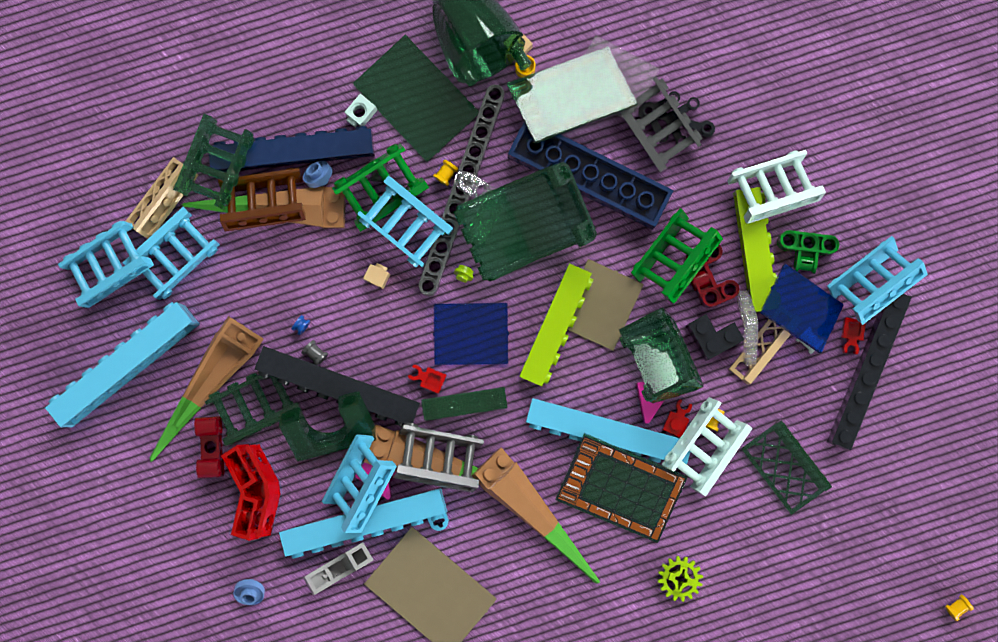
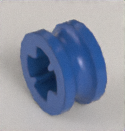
M301 315L291 330H296L297 334L301 335L310 324V320H305L304 316Z

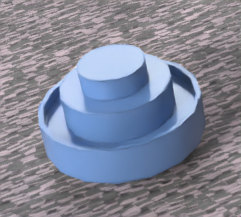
M321 160L312 163L304 172L303 181L310 188L324 186L332 175V168L326 161Z
M253 579L239 581L235 585L233 595L241 604L256 605L263 600L265 589L261 583Z

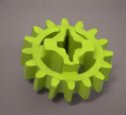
M676 556L675 561L668 558V565L662 563L664 571H658L662 578L657 579V582L663 583L660 590H667L665 596L669 597L672 594L674 601L680 597L681 601L684 602L685 596L693 599L691 593L698 594L699 591L696 587L703 585L698 581V579L703 578V575L697 573L701 568L699 566L693 567L695 561L691 560L688 563V557L684 556L683 560ZM679 565L678 569L673 572L669 571L672 567ZM688 567L693 572L694 578L689 577L687 573ZM682 573V576L685 578V580L680 581V583L678 584V581L675 579V577L680 576ZM667 579L672 581L673 590L669 588ZM691 586L687 591L682 592L684 587Z

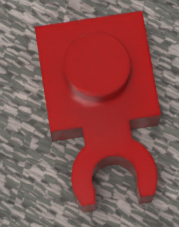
M844 318L841 338L847 339V342L842 347L843 353H847L849 346L854 348V355L859 353L857 341H863L866 323L862 325L857 319Z
M413 365L412 367L418 370V375H408V378L414 381L422 380L421 387L439 394L447 375L427 367L426 372H423L420 366Z
M681 399L676 402V413L669 412L662 430L679 438L683 435L690 420L684 416L692 409V404H688L685 410L681 409Z

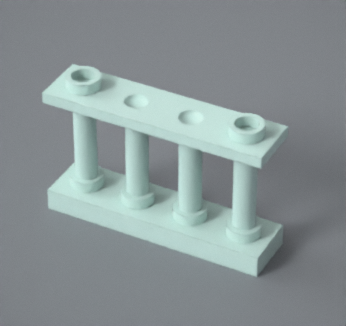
M797 150L792 151L784 157L745 169L740 167L732 171L727 182L729 185L736 182L739 183L749 205L744 215L746 224L806 206L822 199L826 193L823 185L819 187L812 186L801 164L807 155L806 150L800 152ZM793 165L804 188L803 192L796 193L793 191L783 168ZM775 171L786 194L784 198L778 199V197L774 196L765 173ZM757 177L768 200L765 204L760 205L756 202L746 179Z
M710 397L702 403L699 412L674 448L665 456V460L662 463V466L673 472L678 468L693 480V484L690 487L704 496L708 494L753 429L748 424L738 420L733 423L717 410L721 402ZM712 417L729 430L723 440L705 427ZM700 434L717 446L711 457L694 444ZM688 451L705 463L704 468L699 474L682 461Z

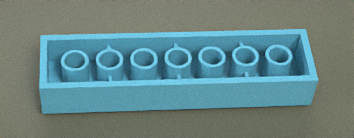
M178 302L168 304L164 307V312L160 316L155 315L147 321L148 325L145 328L134 331L130 335L131 339L129 341L118 344L114 348V353L110 356L105 355L98 361L99 365L94 369L89 368L82 373L81 376L83 378L78 382L73 381L65 387L66 391L63 394H57L48 401L50 404L45 409L60 427L75 426L200 325L188 308Z

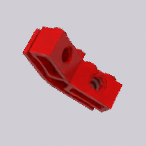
M260 444L236 445L221 455L240 491L231 535L250 541L271 535L280 498L279 480Z

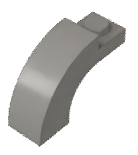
M362 542L304 576L303 579L314 596L340 579L372 562L373 559Z

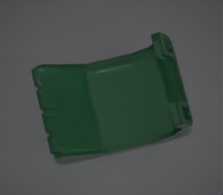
M564 162L543 168L457 206V211L453 212L458 224H463L464 226L461 231L467 245L472 244L469 250L475 264L479 262L481 265L477 268L483 281H494L536 260L577 244L578 247L585 246L594 241L597 236L595 226L571 169Z

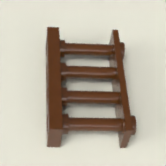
M299 168L218 179L222 193H227L228 212L220 214V222L224 231L306 220L302 203H297L296 183L303 182ZM287 185L289 204L277 206L275 186ZM267 188L268 207L256 209L255 189ZM247 190L248 210L236 212L235 192Z

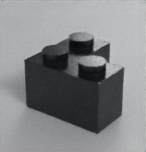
M707 314L685 325L705 361L744 341L735 322L716 332Z

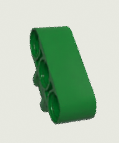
M789 230L783 232L777 238L778 248L783 251L795 252L794 271L796 272L798 270H805L815 274L819 255L829 256L835 253L840 246L838 239L832 235ZM784 236H789L792 239L791 246L784 244ZM805 238L812 241L811 248L804 246L803 241ZM825 241L832 243L833 248L831 251L825 249Z

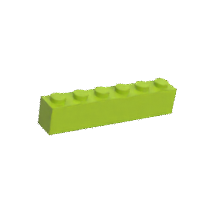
M750 188L756 202L760 205L765 204V194L761 192V188ZM736 190L733 193L750 313L773 311L778 309V305H780V295L775 290L777 275L772 270L774 255L773 252L770 253L769 249L771 234L766 229V224L769 221L768 218L746 224L744 215L749 205L742 190Z
M569 263L519 377L541 387L543 383L548 384L552 375L549 372L552 364L556 366L561 355L557 351L560 345L565 346L569 337L565 333L568 327L572 328L577 317L574 316L576 308L581 309L585 300L582 297L584 290L589 291L594 280L590 278L592 273Z

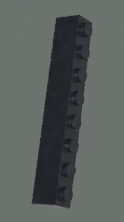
M902 294L878 313L827 443L844 450L852 449L912 299L911 296Z
M265 346L262 347L255 366L259 376L268 379L270 375L277 377V382L287 386L291 382L298 385V390L306 393L309 390L316 391L317 397L326 400L329 397L337 399V404L348 407V404L356 406V411L367 414L368 411L376 413V418L387 421V418L395 420L394 424L400 427L407 423H413L420 405L417 401Z

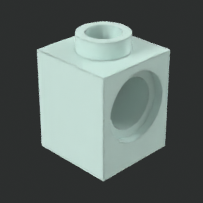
M359 94L345 111L348 117L346 121L353 127L357 125L365 126L377 112V108L363 95ZM357 109L365 110V114L362 117L354 115Z

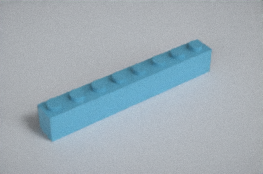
M532 398L526 420L527 423H530L529 428L541 431V428L545 427L550 429L549 433L561 436L562 432L570 434V439L581 441V438L586 436L621 451V448L629 450V455L640 458L641 454L649 456L648 460L661 463V459L665 460V456L680 439ZM690 451L682 459L685 464L688 462Z
M438 488L376 505L362 533H345L341 528L346 519L345 514L284 530L279 532L285 557L291 555L292 559L304 556V551L311 550L312 553L323 551V546L330 544L334 548L344 545L343 541L351 539L352 543L363 540V535L379 536L384 534L383 530L391 528L392 532L404 529L403 525L411 523V526L423 524V519L430 517L432 521L444 518L443 514L448 511L442 489Z

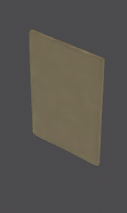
M413 527L400 539L399 543L364 583V585L431 642H462L497 600L494 595Z

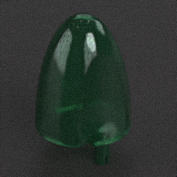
M496 0L432 1L433 21L437 37L448 65L457 81L472 86L499 73L514 60L517 62L520 70H525L531 66L532 63L524 52L525 40L522 38L523 33L508 12Z

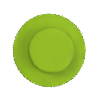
M459 265L454 270L456 279L466 283L474 278V271L465 265Z

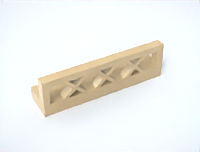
M173 157L125 222L132 223L133 229L148 239L160 228L198 177V174Z
M779 306L728 370L747 385L751 384L802 320L796 315L792 316ZM779 313H782L789 319L784 326L776 327L775 318ZM765 330L774 331L772 342L764 343L763 333ZM761 345L762 354L760 357L751 358L750 349L753 346ZM748 361L749 370L745 375H742L735 369L740 362Z

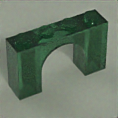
M359 391L339 396L338 410L345 425L335 432L325 433L313 429L306 421L300 407L280 413L279 428L298 462L339 450L349 449L356 435L373 436V441H376V426Z

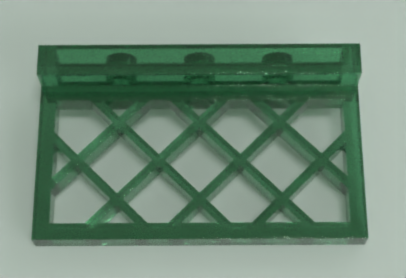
M781 418L741 448L791 515L824 491L826 492L832 488L830 482ZM773 430L779 436L778 445L766 443V436ZM781 440L785 446H780ZM753 445H761V457L752 456L747 449ZM765 446L777 448L776 459L763 458ZM780 448L788 449L791 452L790 462L778 460ZM793 457H795L798 463L793 462ZM763 461L775 462L773 474L765 473L762 470ZM778 463L790 464L788 476L776 474ZM792 465L801 466L804 469L803 478L791 476ZM806 473L811 479H805ZM776 477L788 479L786 490L775 487ZM790 479L802 481L801 492L789 491ZM805 482H812L818 488L813 494L803 493ZM788 494L800 495L799 504L791 508L787 502Z

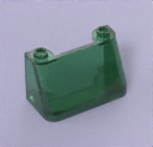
M663 307L619 329L621 334L619 340L624 348H628L632 352L644 380V390L641 392L646 402L649 401L654 404L697 391L704 387L677 323Z

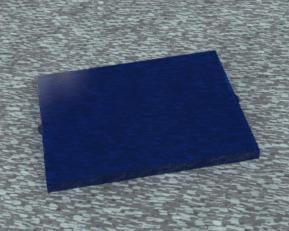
M784 264L773 286H771V290L760 313L820 354L831 331L834 329L844 304L790 266Z
M508 303L434 304L433 336L435 365L508 364Z

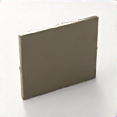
M588 259L584 270L592 273L590 278L594 280L589 291L584 290L582 295L585 298L581 309L576 308L574 316L577 317L573 327H568L567 330L582 336L585 340L588 339L614 351L644 284L618 273L617 270L609 269Z

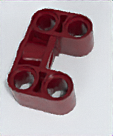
M720 245L715 249L717 256L715 258L709 257L691 281V285L700 303L705 308H712L733 299L740 290L737 282L733 280H727L717 285L708 265L721 258L723 250ZM688 255L684 257L683 263L688 258ZM725 285L733 287L734 292L732 295H727L724 292ZM707 293H712L715 296L714 303L710 304L705 300Z
M220 416L195 418V435L200 436L201 459H198L196 462L197 477H223L225 467L224 460L221 457L223 454L222 419ZM210 441L216 444V450L213 453L207 450V445Z

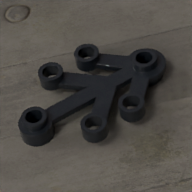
M676 91L670 92L669 96L676 95L679 102L680 94ZM691 97L687 103L678 107V110L681 114L690 110L694 111L699 107L700 101L696 97ZM663 99L655 104L653 102H644L639 107V117L642 119L648 115L645 113V109L650 108L653 112L666 103L667 100ZM690 101H695L697 106L692 107ZM674 110L669 113H664L657 119L665 121L668 126L679 118ZM657 119L650 123L655 134L662 130ZM691 120V123L688 124L691 129H697L702 138H710L715 132V126L710 121L700 123ZM704 126H709L711 131L705 132ZM679 128L672 132L676 140L675 144H678L679 139L687 138L682 135ZM669 135L666 136V139L659 141V143H665Z

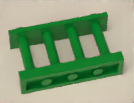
M401 144L391 145L386 149L387 152L346 179L344 177L338 179L334 183L335 186L332 187L336 195L340 192L343 193L356 213L357 219L354 220V223L360 232L367 227L359 221L361 217L357 213L361 211L366 215L368 212L362 209L350 191L349 186L359 181L375 204L379 196L366 175L377 170L384 181L389 174L383 164L391 159L395 160L408 181V186L405 189L416 197L429 188L422 177L419 179L415 178L400 154L405 151ZM398 194L392 195L372 221L375 223L399 208L403 198Z
M681 208L672 215L670 222L642 259L634 265L631 272L638 282H641L646 277L662 287L663 291L661 293L673 304L723 240L718 230L710 227L707 232H703L688 223L689 218ZM681 228L701 239L695 248L692 249L675 238ZM669 244L688 255V258L682 265L662 254ZM656 261L676 272L670 281H666L650 270Z

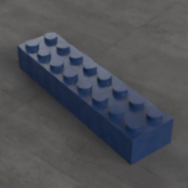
M525 121L508 152V159L652 230L656 227L674 191L559 133L534 141Z

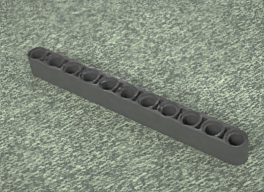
M491 85L486 90L442 216L446 223L454 226V231L449 236L446 233L443 236L440 235L431 247L419 281V290L425 296H433L438 291L504 102V90L499 85ZM498 92L501 97L493 100L490 98V94ZM490 110L494 113V116L491 119H486L483 113ZM484 129L488 134L484 138H479L476 135L477 131ZM473 148H478L481 151L478 157H472L469 154ZM471 167L474 169V173L471 176H465L463 170ZM464 186L468 191L465 195H458L456 193L457 188ZM453 205H458L461 211L459 214L453 215L450 213V208ZM440 243L446 244L448 246L447 251L444 253L437 252V245ZM434 262L441 265V269L436 273L431 272L429 269L430 265ZM429 281L434 284L432 291L426 292L423 290L425 282Z

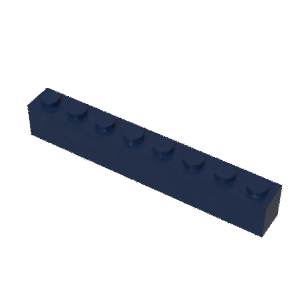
M367 126L355 127V130L352 131L340 128L336 129L333 133L316 131L314 135H307V133L294 134L295 137L277 135L274 136V139L266 140V137L254 138V141L246 142L245 139L234 140V143L226 144L223 141L214 142L213 146H208L210 170L215 174L308 164L321 160L335 161L375 156L373 133L371 128L367 129Z

